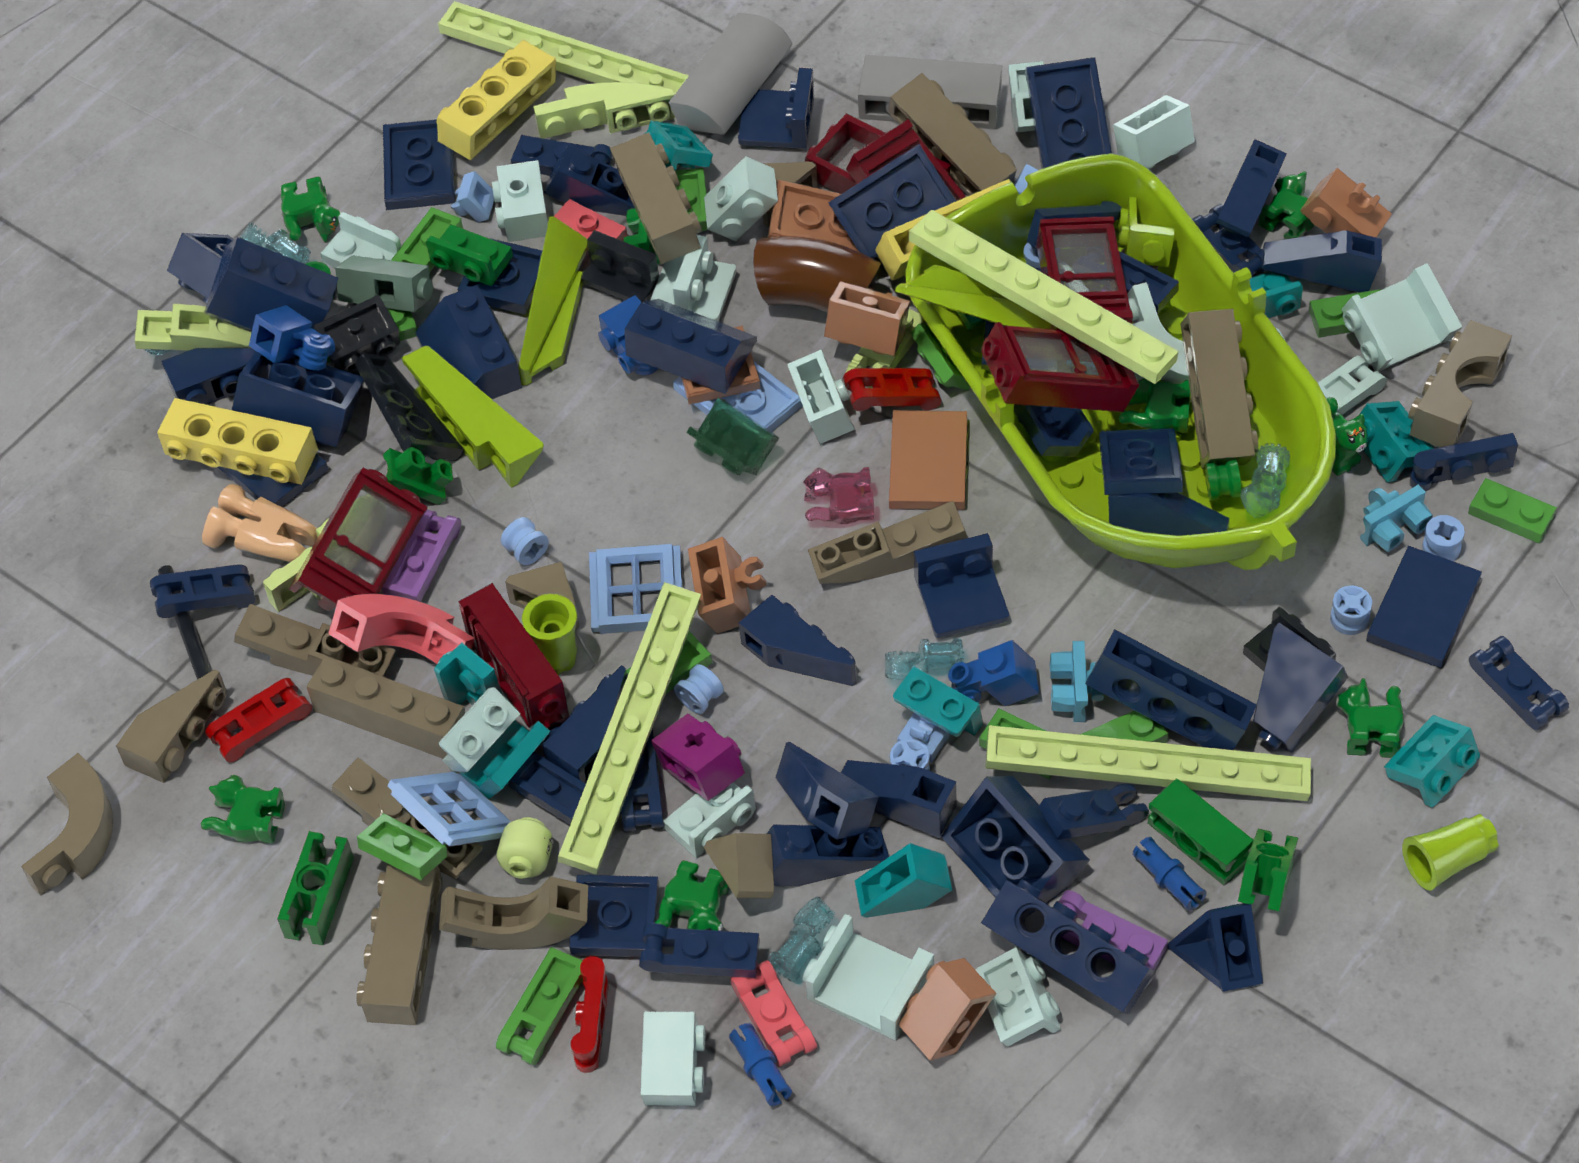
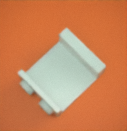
M1428 263L1415 268L1405 280L1361 299L1359 294L1352 296L1341 309L1346 327L1349 331L1354 332L1360 343V351L1364 360L1372 365L1374 371L1378 372L1451 340L1455 333L1462 328L1459 319Z
M844 914L839 925H832L823 941L824 950L818 960L813 958L806 967L803 981L806 982L807 999L893 1040H897L902 1031L898 1024L907 1012V1003L914 995L921 991L927 982L926 975L934 966V954L918 948L913 959L905 957L853 933L852 917Z

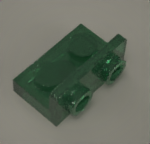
M719 397L700 428L690 426L686 432L696 439L694 443L696 448L710 456L716 453L724 459L721 465L739 476L742 471L757 475L779 439L774 433Z

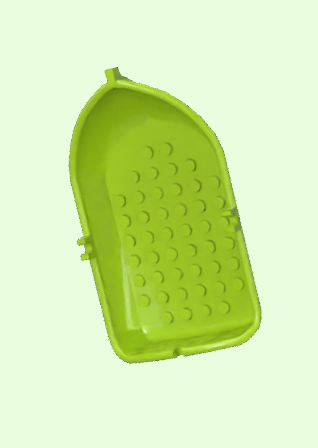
M1111 153L1065 161L1026 175L1025 180L1028 185L1019 195L1014 184L1009 182L972 200L946 216L949 220L1026 263L1024 247L1027 243L1036 209L1101 205L1103 201L1114 202L1127 209L1128 198L1136 197L1137 224L1174 228V240L1169 267L1158 266L1157 270L1179 281V291L1158 314L1162 326L1173 337L1183 341L1181 322L1189 312L1233 309L1235 321L1240 322L1242 329V340L1238 344L1240 357H1245L1247 362V378L1244 380L1246 393H1250L1252 397L1253 413L1249 417L1251 430L1257 432L1258 451L1247 465L1238 466L1241 480V497L1232 498L1230 495H1225L1216 501L1209 500L1205 469L1201 468L1191 393L1187 433L1175 431L1183 479V492L1178 493L1229 517L1228 531L1176 536L1145 533L1110 524L1108 495H1104L1099 432L1144 430L1148 428L1135 426L1134 424H1122L1119 421V415L1122 412L1081 409L1093 427V433L1077 456H1041L1023 425L1018 421L1014 413V404L1004 402L991 371L981 369V349L984 342L985 323L968 330L957 311L911 296L910 298L1051 506L1066 517L1075 528L1095 545L1122 558L1169 568L1228 562L1243 570H1254L1272 563L1276 558L1283 562L1295 556L1297 541L1288 529L1303 516L1329 482L1336 457V433L1330 405L1317 381L1265 315L1266 291L1263 287L1252 292L1250 286L1252 275L1247 267L1234 273L1231 271L1169 188L1156 175L1138 162L1125 156ZM1117 220L1114 221V229L1118 245L1120 230H1118ZM914 245L906 267L905 277L907 283L923 274L924 270L933 265L943 266L958 272L961 271ZM1088 248L1060 249L1059 259L1061 263H1066L1072 269V266L1080 257H1086ZM1080 280L1089 292L1102 291L1103 286L1092 280ZM1057 361L1056 372L1075 373L1074 368L1070 369L1065 366V362ZM1147 403L1128 405L1125 411L1133 410L1144 413Z

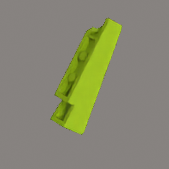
M933 265L913 280L896 286L895 292L989 322H1001L1002 326L1051 329V324L972 277L943 266Z
M424 346L403 356L402 362L404 366L408 368L420 383V386L415 390L464 448L463 453L478 471L489 466L492 462L510 488L516 486L542 452L543 442L429 346Z

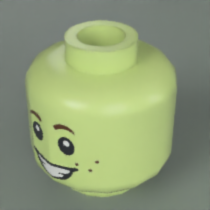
M524 817L509 822L503 829L497 849L496 858L499 865L511 876L519 879L532 878L542 874L548 865L554 842L553 836L546 826L535 818Z

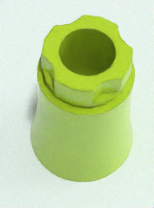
M544 594L534 598L526 605L522 613V623L525 630L559 675L563 671H570L575 665L577 654L575 640L577 611L574 604L568 598L558 594Z
M1477 814L1470 818H1462L1436 830L1405 838L1402 843L1403 858L1416 882L1425 890L1431 891L1451 876L1485 859L1487 854L1496 851L1499 847L1498 833L1489 819L1484 818L1481 814Z

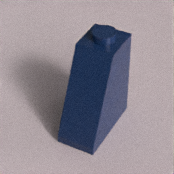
M1278 623L1273 631L1253 721L1260 731L1258 737L1274 750H1278L1282 746L1291 753L1348 679V675L1343 665L1281 623Z

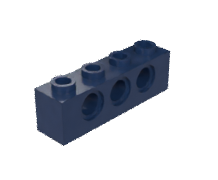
M1115 629L1085 683L1207 748L1234 750L1245 733L1257 704Z
M1021 879L1018 885L1006 880L981 924L1115 1008L1129 1014L1155 970L1146 965L1149 957L1127 945L1124 951L1110 943L1113 938L1112 934L1094 923H1091L1088 929L1074 921L1078 913L1062 903L1056 901L1053 907L1039 899L1043 892L1025 880ZM1033 910H1040L1044 916L1043 927L1037 932L1030 933L1025 926L1026 916ZM1068 932H1075L1080 939L1079 948L1075 953L1065 955L1060 948L1061 938ZM1103 954H1111L1116 963L1114 972L1108 977L1099 976L1095 968L1097 959Z

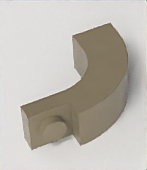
M79 753L75 754L47 776L56 798L69 810V817L65 828L54 841L21 866L30 885L40 896L48 889L59 885L72 870L83 880L100 862L111 840L113 812L110 801L94 768Z
M550 876L536 891L518 897H492L448 886L442 892L439 930L472 937L471 946L488 949L517 950L551 945L572 936L587 922L588 885Z

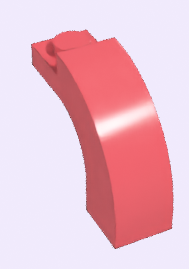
M360 594L338 600L328 633L357 652L375 646H397L415 651L438 664V661L445 653L453 651L461 643L472 649L475 639L452 625L455 617L447 612L416 600L385 594Z

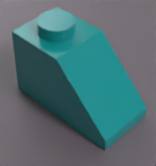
M909 843L854 880L861 916L866 918L924 909L952 891L945 854Z

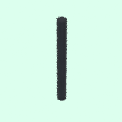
M170 565L162 566L158 570L159 575L174 573L173 567ZM174 591L172 594H178V593H182V592H181V591ZM183 611L175 615L174 618L198 680L211 672L189 611Z

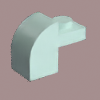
M1043 61L1008 65L1011 94L1010 107L1015 132L1035 130L1025 68L1043 65Z

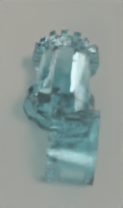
M250 222L239 237L303 264L309 262L308 259L310 258L311 251L306 246H298L290 240L289 234L283 229L266 237L267 232L262 234V229L256 230L258 226Z
M1267 443L1265 447L1261 446L1260 450L1258 449L1256 459L1258 468L1254 470L1251 484L1244 487L1241 491V500L1245 509L1255 518L1263 517L1277 509L1280 505V493L1286 486L1287 476L1285 469L1289 466L1290 452L1286 451V447L1281 448V444L1274 447V444L1271 443V446H1269Z
M953 638L952 642H929L928 639H921L918 652L899 651V654H897V651H893V655L892 652L885 653V677L904 680L913 666L929 674L930 670L950 669L954 664L964 660V656H960V654L964 653V650H960L963 649L961 638Z
M820 897L813 898L798 911L793 919L795 926L789 931L790 938L778 952L773 951L767 957L771 965L774 966V970L779 969L778 974L781 975L783 972V977H787L789 981L795 982L800 977L799 970L810 957L817 956L822 951L820 943L815 936L821 932L822 928L826 927V923L829 924L831 922L828 918L833 919L835 912Z

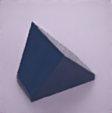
M1240 903L1210 909L1167 945L1170 951L1220 988L1222 992L1263 984L1251 904Z

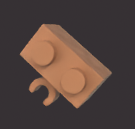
M1338 168L1318 183L1300 210L1315 226L1322 229L1325 233L1348 230L1376 238L1392 215L1379 203L1380 197L1378 195L1370 196L1363 190L1366 186L1364 183L1356 184Z
M840 281L829 300L824 337L835 339L842 344H852L867 348L878 354L894 356L905 336L910 301L892 296L890 292L884 294L873 291L874 288L872 287L866 289Z
M724 537L688 548L694 590L696 593L701 594L698 615L717 634L739 627V622L750 613L746 588L758 590L767 585V581L761 574L751 577L755 570L764 567L763 562L758 557H750L742 562L741 556Z
M965 958L949 962L941 961L935 964L926 975L927 982L921 991L908 1001L906 1006L907 1012L898 1024L929 1060L955 1054L997 994Z

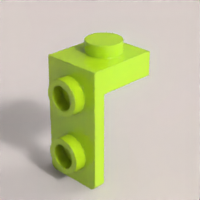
M1129 197L1127 209L1121 208L1118 220V230H1120L1118 247L1124 248V254L1146 265L1169 267L1174 240V228L1137 224L1136 197Z

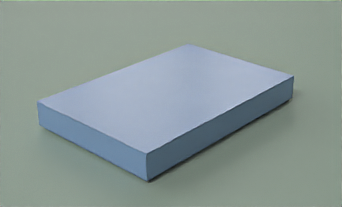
M756 362L754 364L760 380V389L693 404L749 449H752L803 407L799 395ZM679 376L673 381L674 390L687 399L681 377Z

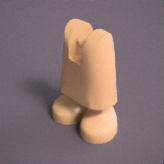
M229 484L222 490L218 498L219 508L215 506L211 508L202 534L203 544L211 548H218L225 542L228 536L236 537L234 541L236 549L288 562L299 557L306 549L301 544L312 546L318 538L317 528L307 520L263 497L256 499L255 502L248 499L242 486L236 484ZM241 515L247 518L241 520L239 519V516Z

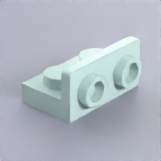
M342 212L338 216L341 230L320 254L323 263L335 268L352 255L391 260L400 249L401 244L400 239L392 231L382 230L369 224L361 217H353Z
M488 688L439 742V746L447 753L442 761L452 771L468 772L520 713L496 688Z
M733 782L709 801L696 793L663 821L664 829L697 859L706 852L704 849L706 841L725 836L735 826L744 825L752 817L756 810L754 791L749 786L741 789Z
M1015 947L975 969L997 993L988 1005V1010L1001 1043L1010 1046L1042 1028H1046L1052 1033L1061 1029L1056 1017L1060 1013L1059 1007L1051 993L1046 992L1042 979L1046 977L1045 971L1036 957H1030Z

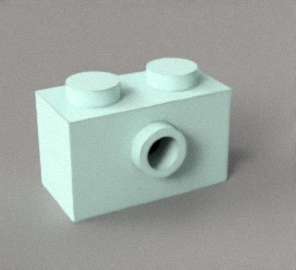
M1168 95L1113 124L1118 155L1132 159L1147 169H1151L1156 163L1170 155L1179 153L1181 149L1195 142L1190 105Z
M745 156L704 197L707 229L737 241L778 201L775 169Z
M538 160L496 166L498 181L492 182L495 203L501 202L502 207L495 208L498 229H506L508 242L545 237L548 220Z
M822 350L787 364L808 421L820 444L855 430L844 404V401L850 399L842 378L835 380Z
M644 1012L641 1097L644 1105L695 1106L696 1093H703L704 1068L697 1067V1051L705 1050V1025H698L695 1012Z

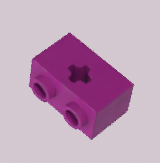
M688 713L651 740L663 769L707 801L711 800L745 774L739 759L742 753L736 742L729 736L723 738L707 721L700 722Z

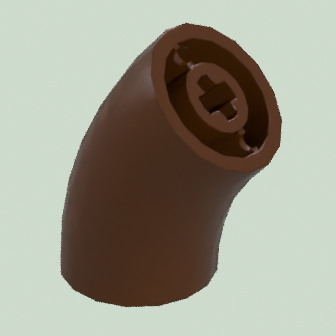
M797 236L761 238L756 243L753 257L757 288L762 299L768 305H799L815 308L827 313L829 300L840 281L867 289L881 264L867 255L843 245Z

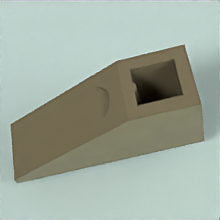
M214 669L138 714L116 745L124 766L164 783L171 772L176 771L180 767L184 754L192 742L201 737L205 724L212 713L223 705L227 690L220 671Z

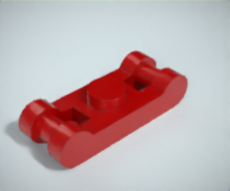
M855 368L843 375L846 389L851 391L850 401L852 407L856 411H864L871 406H921L923 410L928 411L936 409L942 402L939 391L933 388L935 380L932 372L927 368Z
M283 678L214 720L207 726L205 734L213 744H219V752L227 762H235L244 755L246 749L291 721H299L306 718L312 711V705L305 696L298 695V687L291 678ZM278 702L286 703L279 708L275 706ZM238 727L242 730L236 735L231 736V732Z
M589 956L580 964L585 996L584 1001H577L575 1022L576 1026L581 1028L580 1032L575 1034L570 1042L575 1066L583 1073L593 1072L600 1063L609 985L603 960L596 956Z

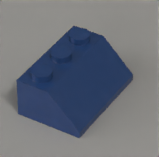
M182 233L167 271L179 279L178 283L184 288L202 294L203 301L207 303L224 249L234 239L229 235Z
M237 237L224 249L204 313L252 332L256 314L287 305L312 322L311 328L314 329L313 325L322 322L329 311L339 278Z
M478 285L443 297L415 332L421 348L424 346L432 348L491 399L522 388L517 361Z
M661 299L641 302L625 327L626 356L723 394H726L757 342V336Z
M255 352L239 374L232 410L311 427L317 444L337 447L348 429L364 386L363 378L328 365L322 370L306 369L299 364L300 356L273 363L260 353Z
M1013 776L985 777L941 835L995 897H997L1006 880L1018 885L1020 880L1023 879L1043 892L1039 899L1047 904L1067 890L1090 860L1070 838L1060 840L1056 838L1039 810V804ZM1036 910L1031 911L1026 917L1034 913Z

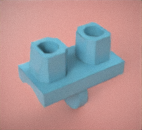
M1419 484L1401 495L1396 490L1387 493L1379 487L1370 491L1368 494L1370 505L1363 508L1366 515L1363 518L1365 532L1360 536L1363 543L1369 546L1376 542L1387 552H1390L1403 542L1405 533L1399 527L1406 524L1415 534L1425 531L1427 523L1433 518V515L1424 504L1426 492Z
M1073 641L1071 651L1050 653V679H1071V685H1052L1051 709L1052 711L1073 712V722H1085L1086 720L1085 706L1088 704L1087 693L1092 695L1093 701H1101L1104 698L1103 693L1085 684L1096 662L1091 663L1090 670L1086 671L1084 641Z

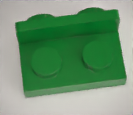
M452 224L449 225L440 239L429 236L426 240L430 263L442 270L448 269L465 276L471 281H479L490 286L495 283L513 257L512 247Z

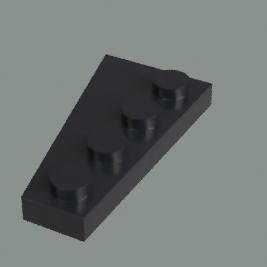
M362 353L355 366L403 452L409 447L420 450L425 457H430L434 460H458L464 448L389 357Z

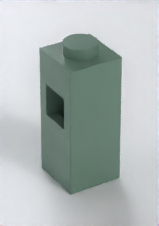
M352 255L335 267L336 277L339 278L337 282L338 301L360 304L379 294L386 308L415 312L431 300L433 282L430 279L428 265Z

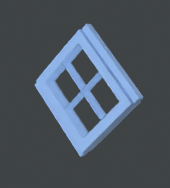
M662 544L597 549L596 552H589L592 632H600V634L645 631L652 613L641 614L640 593L661 591L664 582L682 588L680 545ZM660 561L661 582L640 584L639 563ZM631 563L632 585L611 586V565ZM633 593V615L612 616V595Z
M446 772L391 779L387 785L392 790L391 795L442 845L455 846L500 839L503 829L511 822L460 773ZM454 793L462 801L455 802L447 794ZM429 796L437 805H429L422 797ZM473 811L482 820L474 821L466 812ZM449 815L456 823L449 824L441 816Z

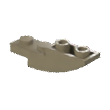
M951 501L883 529L879 521L810 548L808 552L820 584L845 583L878 578L914 568V551L966 539L968 536L954 501Z
M249 604L234 637L235 643L270 655V663L312 676L324 657L327 656L384 677L395 654V649L384 645L357 652L329 635L330 625L322 623L320 629L252 604Z
M359 757L332 784V792L362 815V822L366 825H371L384 813L436 839L391 795L392 790L387 786L390 781ZM443 817L449 824H453L445 817ZM477 842L448 846L446 844L447 857L438 865L440 872L457 879L482 851L483 847Z

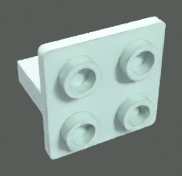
M697 235L701 248L664 263L651 300L661 299L719 321L736 274V265L713 261V253L708 252L707 237Z

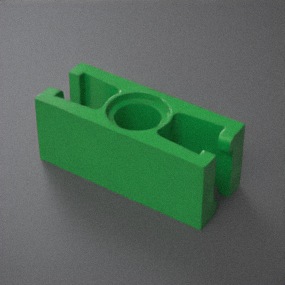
M1176 778L1149 803V810L1152 813L1148 816L1147 824L1223 886L1245 866L1249 855L1248 850L1251 848L1254 840L1179 779Z
M1258 828L1245 863L1238 902L1253 904L1256 895L1252 894V892L1270 896L1267 909L1279 911L1291 875L1298 837L1287 835L1285 846L1267 843V841L1271 842L1272 832Z
M308 832L277 918L284 938L299 940L301 932L296 930L302 914L305 911L313 913L312 918H304L302 927L307 928L312 944L324 945L354 859L348 838L336 836V849L329 864L324 865L320 863V859H325L327 853L323 843L325 836L318 832ZM323 885L318 890L309 891L314 886Z

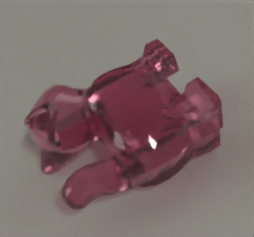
M818 467L803 481L806 489L804 501L811 502L830 497L828 508L812 507L805 512V518L808 521L821 520L849 524L858 520H874L873 492L870 489L871 477L869 467H863L857 473L843 472L836 475L829 473L824 468Z

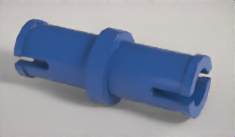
M1152 837L1141 840L1139 843L1150 855L1145 850L1142 851L1136 846L1133 850V856L1155 876V883L1160 888H1167L1188 911L1197 908L1200 904L1189 893L1193 897H1198L1203 902L1207 892L1184 871L1185 866L1178 859H1172Z
M745 1023L739 1025L746 1041L742 1036L740 1037L736 1029L730 1033L729 1040L734 1044L744 1061L743 1068L749 1078L755 1079L768 1105L776 1106L781 1104L782 1101L774 1088L779 1093L781 1092L785 1100L790 1097L792 1090L776 1067L777 1059L774 1053L766 1050L752 1024Z

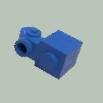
M634 295L599 315L601 331L598 332V336L607 351L613 350L618 356V361L627 374L635 372L640 375H650L656 372L658 368L626 356L625 327L641 303L637 296Z
M287 305L255 315L249 347L273 363L300 356L299 364L302 367L310 370H322L326 367L328 356L332 355L335 351V343L329 335H322L312 329V322Z
M1013 640L979 652L977 660L969 663L958 662L954 664L948 673V678L952 682L951 687L976 702L981 700V692H989L1003 706L1039 694L1035 660Z

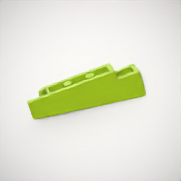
M552 216L549 217L518 366L521 384L524 386L531 384L532 376L550 367L553 371L564 364L583 288L581 280L583 272L578 270L588 251L587 238Z

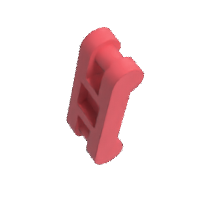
M768 960L757 964L756 978H730L731 985L764 1044L768 1050L774 1053L778 1067L791 1062V1056L801 1051L807 1054L817 1049L813 1034L804 1024ZM764 985L768 993L755 998L752 990ZM789 1032L793 1034V1037L785 1041L779 1039V1037Z

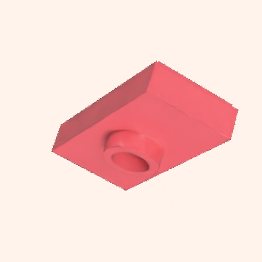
M570 199L553 216L587 239L594 230L621 241L627 236L625 226Z

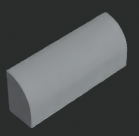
M737 13L669 101L678 125L687 126L690 130L725 135L793 43L786 32L776 23L763 16Z
M865 55L858 91L859 119L895 121L888 114L890 97L920 73H923L930 81L934 80L941 86L945 96L953 105L958 104L963 108L968 116V120L976 128L996 129L1001 97L1002 65Z

